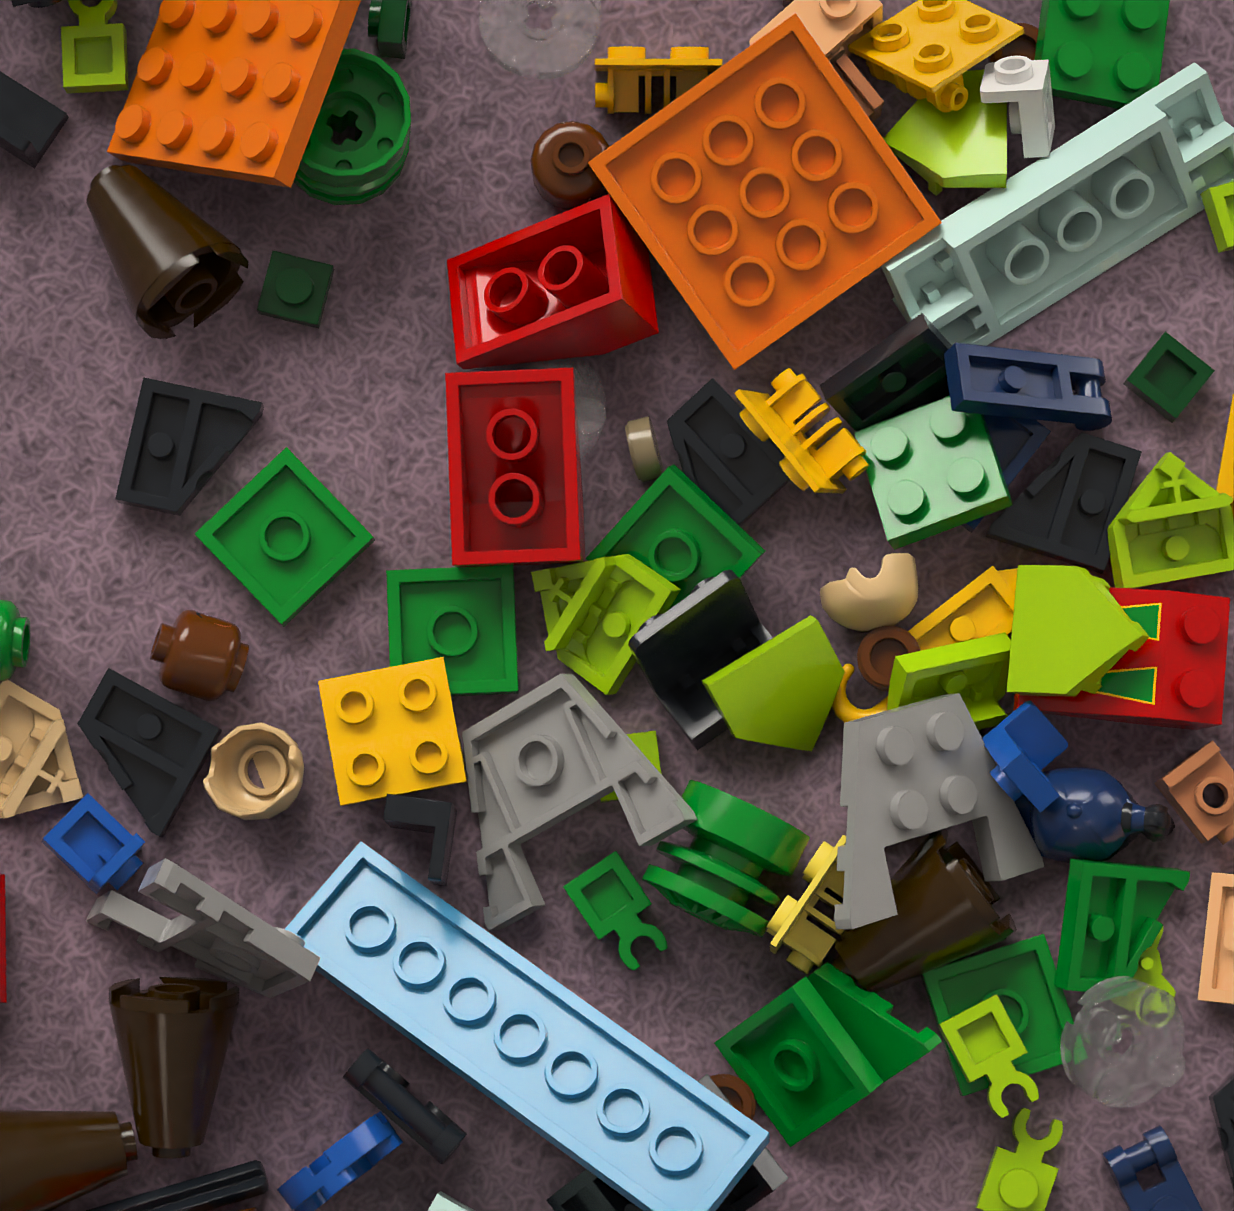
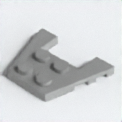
M573 674L557 675L462 732L471 813H478L482 849L477 851L476 854L479 875H486L489 907H483V913L488 931H496L508 927L545 906V902L521 849V844L609 793L615 791L639 846H652L697 820L691 807Z
M960 693L940 695L844 723L840 807H847L848 810L846 844L839 846L837 851V871L844 872L843 904H835L834 922L836 929H854L898 915L884 852L886 846L970 820L973 822L985 881H1003L1044 867L1043 858L1016 804L990 774V771L996 765L989 751L984 746L985 743Z
M166 858L148 868L138 892L181 914L180 916L172 920L167 919L110 890L96 899L86 919V922L106 931L109 930L113 920L140 934L137 939L138 944L157 952L172 946L196 958V968L268 998L310 982L320 961L319 956L304 947L305 941L285 929L272 927Z

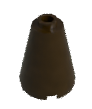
M112 165L100 171L93 178L90 184L91 190L86 199L87 206L136 321L151 338L168 339L175 337L176 335L170 327L180 324L192 314L194 328L227 305L237 294L244 282L238 275L239 268L243 266L248 269L249 262L237 245L136 166L125 165L120 167L119 165Z
M946 829L929 834L890 879L898 915L858 928L846 929L835 942L839 956L832 960L834 967L850 976L859 988L863 987L868 992L878 993L1003 941L1017 931L1010 914L999 920V915L991 905L997 902L1000 897L989 881L984 880L983 873L959 842L956 841L948 848L944 846L947 844L948 837Z
M159 977L164 984L150 986L148 990H140V978L114 983L109 987V1005L139 1143L152 1147V1155L154 1157L166 1159L188 1157L191 1154V1147L203 1144L239 1004V988L235 986L227 990V982L188 977Z
M0 1110V1211H52L127 1176V1162L138 1159L131 1122L119 1124L115 1111Z

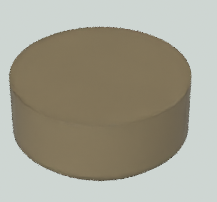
M650 416L627 421V425H625L626 437L638 480L647 482L658 479L664 472Z

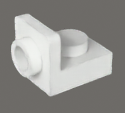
M1009 56L997 62L986 64L980 86L981 102H1010V129L1012 134H1022L1024 158L1049 157L1055 130L1049 60H1030L1024 56Z

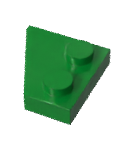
M1071 859L1055 987L1068 991L1123 995L1138 970L1140 956L1147 948L1152 946L1163 927V924L1157 920L1174 889L1184 891L1189 882L1190 871L1169 867Z
M828 962L807 976L810 983L883 1080V1083L929 1053L942 1042L937 1033L928 1027L917 1033L891 1016L894 1005L874 992L862 990L854 983L850 976Z

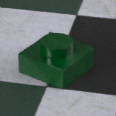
M371 0L368 17V37L377 38L381 57L405 59L412 0Z
M272 250L257 307L258 314L319 329L335 270L334 266Z
M1165 331L1123 384L1173 423L1215 370Z

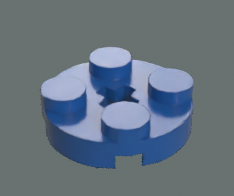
M380 1111L329 1147L309 1165V1168L307 1166L302 1168L281 1185L277 1191L292 1211H316L345 1186L348 1187L377 1165L380 1160L399 1147L403 1141L382 1111Z

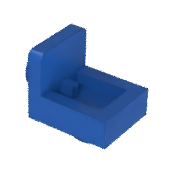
M1025 701L982 739L985 743L984 746L998 764L990 771L995 781L1014 802L1024 794L1038 811L1042 812L1060 796L1042 772V769L1067 749L1068 742L1032 701Z
M89 793L41 841L95 894H98L108 883L118 891L144 864L136 854L142 849L145 841L137 833L132 836Z

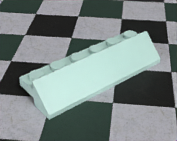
M1195 62L1053 150L1050 152L1049 157H1042L1007 179L1006 188H993L941 220L942 223L883 264L881 268L895 296L892 300L907 323L923 313L951 345L956 342L987 346L1205 209L1200 195L1208 188L1234 181V127L1223 118L1208 73Z

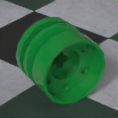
M355 48L342 50L293 181L310 197L332 205L362 204L382 195L401 175L409 152L411 129L410 97L399 74L381 58ZM347 126L355 128V141L347 138L341 145L333 142L334 131L342 133Z
M689 780L682 798L694 811L697 820L682 829L694 836L689 847L660 841L656 851L680 865L677 874L649 864L642 880L655 887L670 901L669 904L691 916L725 931L746 932L762 938L769 921L748 910L745 906L748 900L751 899L763 905L777 908L781 898L760 883L758 879L763 870L791 877L810 837L789 823L748 802L701 782Z

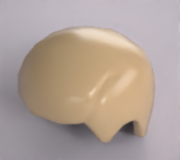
M909 553L887 554L883 557L881 569L874 578H866L860 574L857 568H850L845 579L829 582L820 589L822 608L836 623L860 632H871L878 627L896 625L910 614L917 602L918 576L915 558Z
M262 722L238 726L224 737L220 743L211 748L209 773L203 779L204 789L216 807L221 811L243 820L271 819L287 810L297 798L302 787L304 775L303 755L298 748V744L288 733ZM252 758L264 788L257 787L249 779L248 764Z

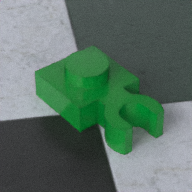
M617 851L563 886L598 940H601L612 931L616 932L620 938L618 948L620 958L630 970L635 971L640 967L637 959L631 953V944L636 938L642 936L650 938L660 952L668 948L663 933L653 925L642 923L637 914L651 906L652 903Z

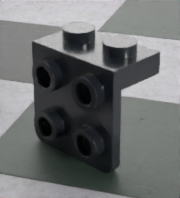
M725 570L716 577H709L698 583L688 597L664 614H657L646 620L640 626L638 632L631 637L628 646L655 696L698 751L728 729L702 680L773 637L761 624L739 577L733 570Z

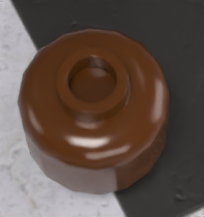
M575 121L555 124L544 131L534 144L531 155L534 186L543 199L554 207L566 210L602 197L606 192V188L591 169L588 162L610 146L603 135L588 124Z
M185 610L177 617L173 626L161 623L152 646L150 660L161 663L159 678L168 689L206 701H214L225 690L235 691L245 667L249 645L241 642V633L235 624L195 610Z

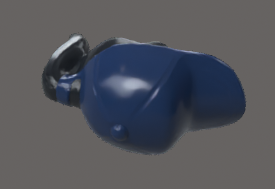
M1073 767L1044 771L1043 773L1060 796L1042 812H1039L1024 794L1014 802L1041 856L1065 863H1070L1071 859L1108 860L1126 848L1141 833L1147 839L1156 842L1164 840L1175 828L1174 821L1168 814L1167 807L1161 804H1153L1148 807L1140 806L1117 779L1106 771L1095 768Z

